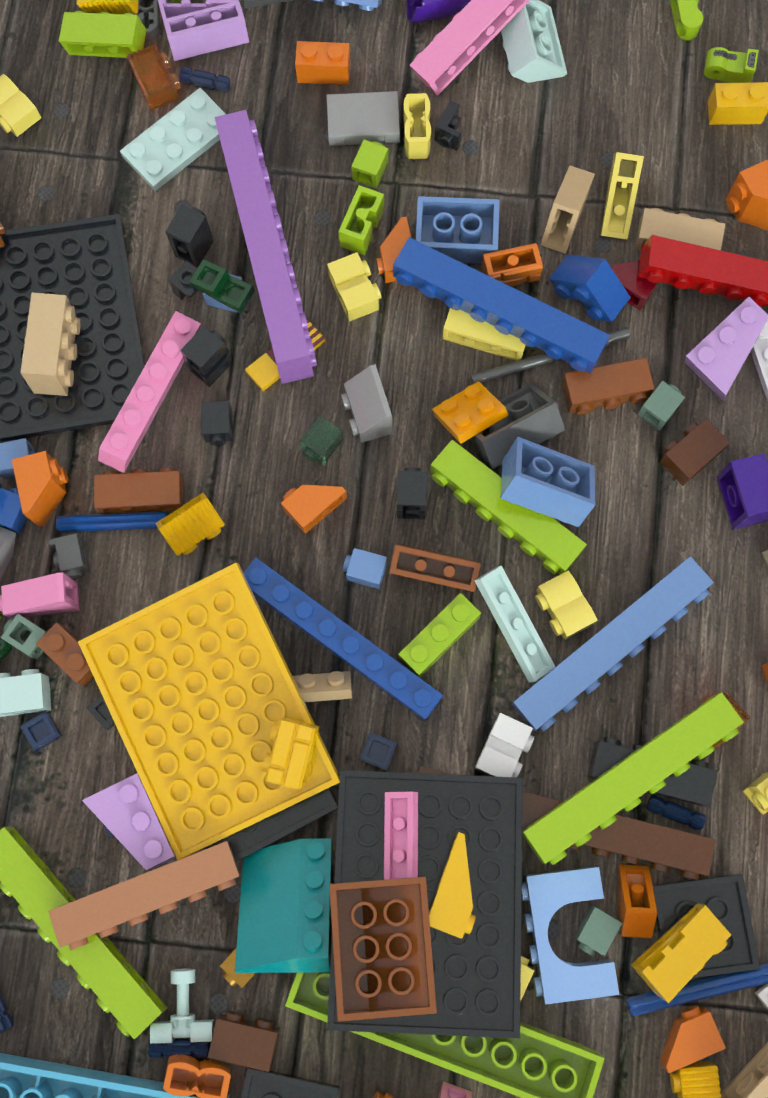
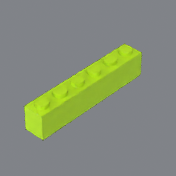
M451 440L432 462L430 473L432 474V479L442 487L447 485L454 491L453 495L464 504L470 503L476 508L475 512L479 517L487 522L491 520L498 525L497 529L503 536L508 539L513 537L521 544L520 548L531 557L536 555L543 561L542 565L552 574L566 572L587 544L554 518L501 499V477L454 440Z

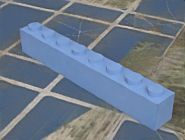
M690 556L515 700L511 706L525 723L533 728V732L538 728L544 732L557 721L553 717L561 709L567 713L579 703L576 697L580 693L585 691L587 695L590 694L601 684L598 679L603 674L607 673L611 676L623 666L620 660L627 654L633 658L645 648L642 644L644 640L649 636L655 640L667 630L664 624L672 618L676 622L688 612V609L685 607L693 600L698 604L708 596L710 592L707 588L714 582Z

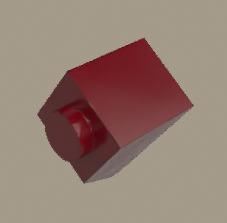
M640 260L610 265L631 297L627 303L641 311L658 283H652L646 278L638 277Z

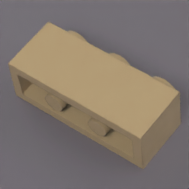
M644 208L639 221L634 250L641 251V246L651 235L721 250L725 223H720L710 218H694L685 213H668L659 208Z

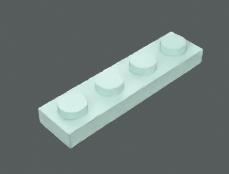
M495 567L474 580L528 682H536L553 670L555 665L503 567Z

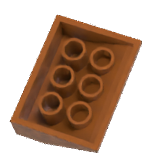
M426 877L329 884L338 1022L437 1013Z

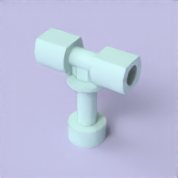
M195 969L171 970V984H177V1014L171 1015L170 1021H154L150 1024V1044L173 1043L175 1038H190L191 1042L212 1041L215 1019L195 1020V1014L189 1013V984L195 983Z

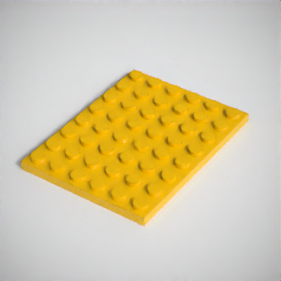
M234 563L78 641L177 860L341 782L340 776L319 732L306 783L301 790L265 780L266 772L262 771V765L265 755L272 752L274 742L270 741V733L273 724H279V720L284 717L315 724L239 563Z

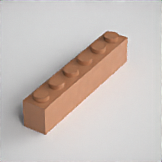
M225 841L48 912L59 947L61 948L69 944L70 950L88 944L87 937L99 933L100 938L118 932L117 925L129 921L130 926L148 920L147 913L159 909L160 915L178 908L176 901L188 897L191 903L206 897V890L217 886L219 891L236 885L234 878L241 875L229 841Z

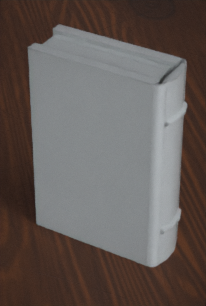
M398 91L327 95L329 146L361 145L364 139L381 144L400 143Z

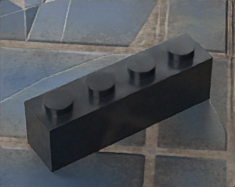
M604 737L603 741L595 742L587 777L598 778L641 746L633 744L632 749L623 747L620 740ZM692 759L689 763L691 767L677 777L672 773L664 779L666 785L654 793L703 807L710 806L717 770L709 769V763Z

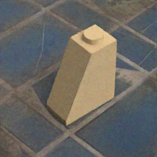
M569 166L554 200L541 246L566 254L595 176L594 173Z

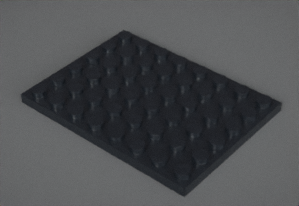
M120 214L5 230V234L1 235L5 246L0 248V442L113 424L145 367ZM32 293L66 295L71 306L75 308L76 317L80 318L79 335L75 334L74 344L77 345V358L75 361L72 360L71 370L74 372L73 386L68 388L67 396L34 394L21 375Z
M340 770L341 782L339 783L334 884L384 880L385 792H418V877H426L428 909L430 910L456 834L460 832L465 834L473 902L471 914L475 915L476 918L470 935L464 933L462 939L430 927L437 1009L435 1014L338 1022L333 940H331L327 1030L520 1038L523 778Z

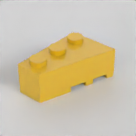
M698 903L639 956L631 966L657 996L669 1003L713 955L720 953L727 946L726 940L731 934L706 905Z

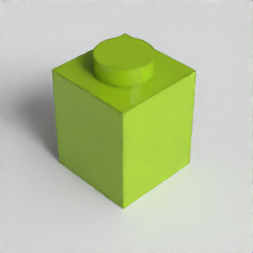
M364 139L351 166L352 180L377 189L389 163L388 148L379 142H370Z

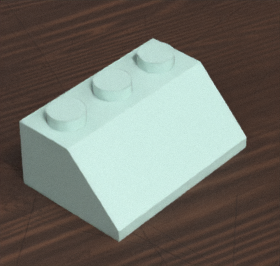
M530 0L501 30L503 48L506 51L509 63L508 70L513 77L527 83L564 77L567 75V70L552 9L540 0Z

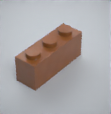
M647 358L595 367L591 373L586 371L565 373L561 382L568 413L577 412L578 415L588 414L595 408L614 409L619 407L621 403L631 402V404H640L646 402L655 389Z
M161 468L159 472L134 469L131 473L120 474L119 471L109 470L104 471L103 475H94V508L100 514L175 511L184 505V478L180 471H176L174 468Z
M396 543L389 573L475 592L476 583L474 580L478 579L481 562Z

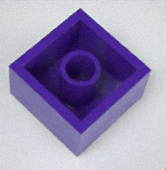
M765 453L731 461L716 478L732 530L766 522L768 520V461L766 460Z

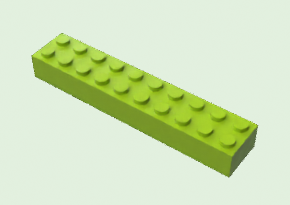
M330 972L297 973L285 1006L327 1022ZM521 1021L520 1038L350 1031L520 1098H593L605 1059L597 1050Z

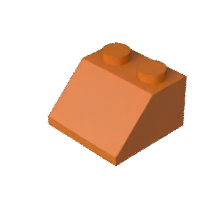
M768 159L739 172L726 197L728 210L734 213L739 222L764 230H768Z
M46 451L11 459L23 514L37 526H45L67 493L65 483H68V476L65 468L61 467L57 459H53Z

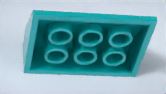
M331 838L298 839L261 848L243 858L235 973L330 972L331 906L329 884H332L333 848Z

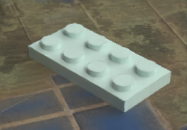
M199 88L121 149L120 153L154 191H157L220 140L214 117L225 115V113Z

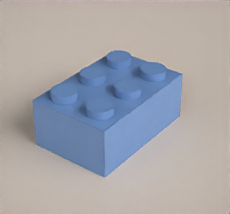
M418 196L416 241L461 263L481 264L483 254L498 251L500 199Z
M517 437L502 460L500 498L579 527L595 506V466Z

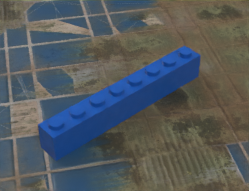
M410 237L393 264V277L402 285H411L418 288L425 296L429 298L436 297L444 301L451 309H460L470 314L478 322L483 323L485 321L493 325L500 333L505 335L511 334L519 338L526 346H536L544 350L549 357L562 359L570 363L571 367L577 371L591 373L609 339V334Z
M255 557L244 571V576L254 596L425 722L441 701L443 697L441 693Z

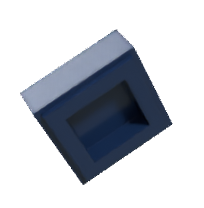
M48 711L40 713L20 726L31 747L36 752L62 736Z
M370 732L359 760L387 771L397 743Z

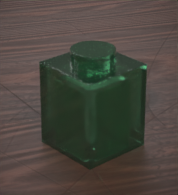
M320 415L300 440L303 450L302 454L311 462L319 461L324 465L344 440L343 431Z

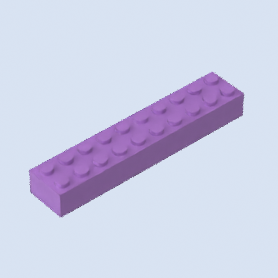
M246 110L214 117L281 382L285 384L313 377L312 367L317 366L314 347L309 335L307 320L303 312L255 121H249Z

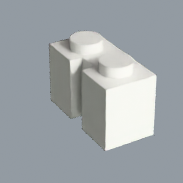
M499 713L474 769L494 777H518L523 765L518 760L522 751L528 753L533 743L534 736L530 735L533 728Z

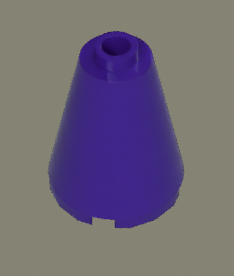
M406 0L407 18L411 20L410 23H421L454 17L471 0Z

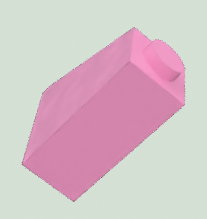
M63 572L1 586L0 611L10 619L12 617L15 618L17 613L26 618L80 611L78 583Z

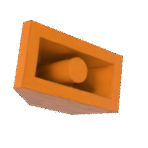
M407 216L401 217L380 246V257L376 258L378 274H384L385 283L397 281L393 277V264L407 239L411 238Z
M301 485L298 489L295 487L290 489L283 496L284 501L281 502V505L286 514L306 534L347 499V493L343 487Z
M619 864L618 918L619 922L622 923L620 927L621 937L652 938L657 908L649 866Z
M698 1005L690 1006L681 1011L682 1016L674 1019L660 1059V1064L666 1072H674L726 1049L710 1011L704 1007L699 1008Z

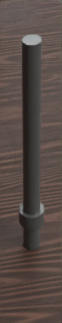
M626 327L607 333L610 336L605 348L610 347L611 343L630 338L629 329ZM544 352L472 374L470 377L472 384L478 381L484 383L559 359H553Z

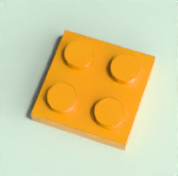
M479 381L432 409L436 419L460 444L508 416L506 407Z

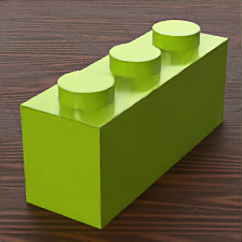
M64 12L59 42L69 55L141 59L147 30L138 15L132 13Z
M460 593L398 654V659L420 678L479 620L481 612Z

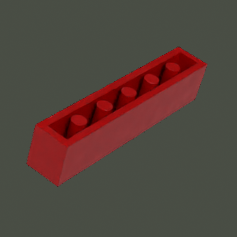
M651 235L641 246L638 277L646 278L652 283L663 282L672 284L679 289L690 288L699 290L700 293L706 295L717 294L725 296L728 300L745 301L750 297L757 305L768 306V261L656 235Z

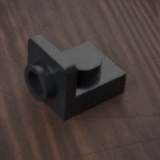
M450 101L435 126L434 140L444 148H452L457 151L461 142V133L456 131L461 121V117L458 116L460 105Z
M188 261L169 279L173 293L181 300L185 296L191 298L198 291L189 282L197 268Z

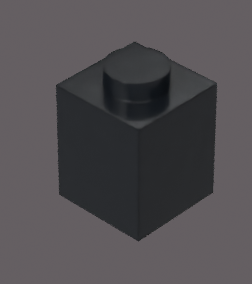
M229 401L201 402V434L206 443L219 446L226 444V441H233V412Z

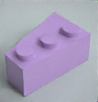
M158 0L174 61L249 43L246 23L239 0H206V3H191L190 0H182L181 3H167L166 0Z
M748 297L686 355L684 363L723 401L768 320V314Z
M138 773L82 800L145 870L154 869L176 858Z

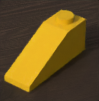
M458 832L429 910L430 927L462 939L464 933L470 935L476 916L471 914L473 902L465 834Z

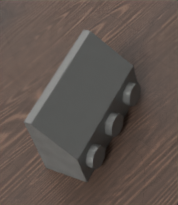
M530 383L500 399L499 401L506 407L508 416L473 436L470 440L480 457L494 469L495 467L502 466L503 458L517 437L540 444L546 440L553 439L558 433L564 431L565 427L556 401L533 383Z

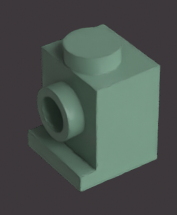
M18 613L15 618L9 619L3 628L4 633L0 638L29 657L37 660L43 650L36 643L47 631ZM31 632L27 640L24 641L25 633Z

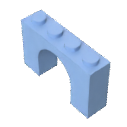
M589 866L524 875L521 898L522 901H527L529 913L524 914L527 933L532 932L534 945H529L531 964H537L538 977H533L536 997L541 996L542 1001L546 1005L619 995L615 964L612 960L604 959L581 963L566 962L554 954L548 940L549 922L559 908L573 902L604 898L599 867Z

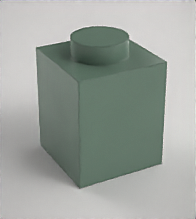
M662 381L644 403L638 416L660 431L681 405L685 396L681 394V391L676 386Z
M590 905L573 937L580 941L578 948L593 957L598 952L605 957L622 923L595 906Z

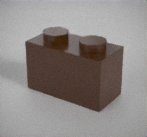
M707 418L699 425L694 422L683 432L686 437L679 443L673 440L663 450L665 455L660 463L682 486L690 481L730 444Z
M226 1011V1015L221 1014L216 1020L208 1058L269 1072L273 1064L280 1028L275 1027L272 1020L256 1018V1022L245 1020L242 1013Z

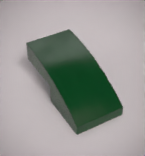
M204 259L189 281L198 290L242 313L255 291L253 285L229 275L227 269Z

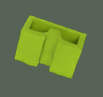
M360 185L358 186L338 231L340 247L365 256L373 238L372 227L377 228L385 210L383 193Z

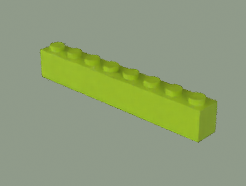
M722 692L712 696L522 830V835L541 863L546 864L550 861L552 865L556 864L567 856L564 850L573 844L579 847L592 838L590 834L592 830L598 826L603 830L617 820L615 814L623 808L626 812L632 810L642 802L639 797L649 791L651 794H654L666 785L664 779L672 773L675 777L681 775L691 767L688 762L696 756L701 760L715 750L712 745L722 739L723 742H727L739 733L737 727L744 723Z
M3 827L0 830L1 890L7 896H13L20 904L18 909L24 917L34 920L39 926L37 929L39 935L46 942H52L59 950L57 952L59 959L67 966L71 964L77 971L78 975L76 977L80 984L86 989L91 988L98 996L96 999L98 1005L106 1013L111 1012L118 1020L116 1025L125 1036L129 1037L131 1035L133 1039H136L168 1007L107 936L100 938L99 933L87 937L88 944L70 950L69 944L61 948L59 947L48 911L73 902L76 899L14 827Z

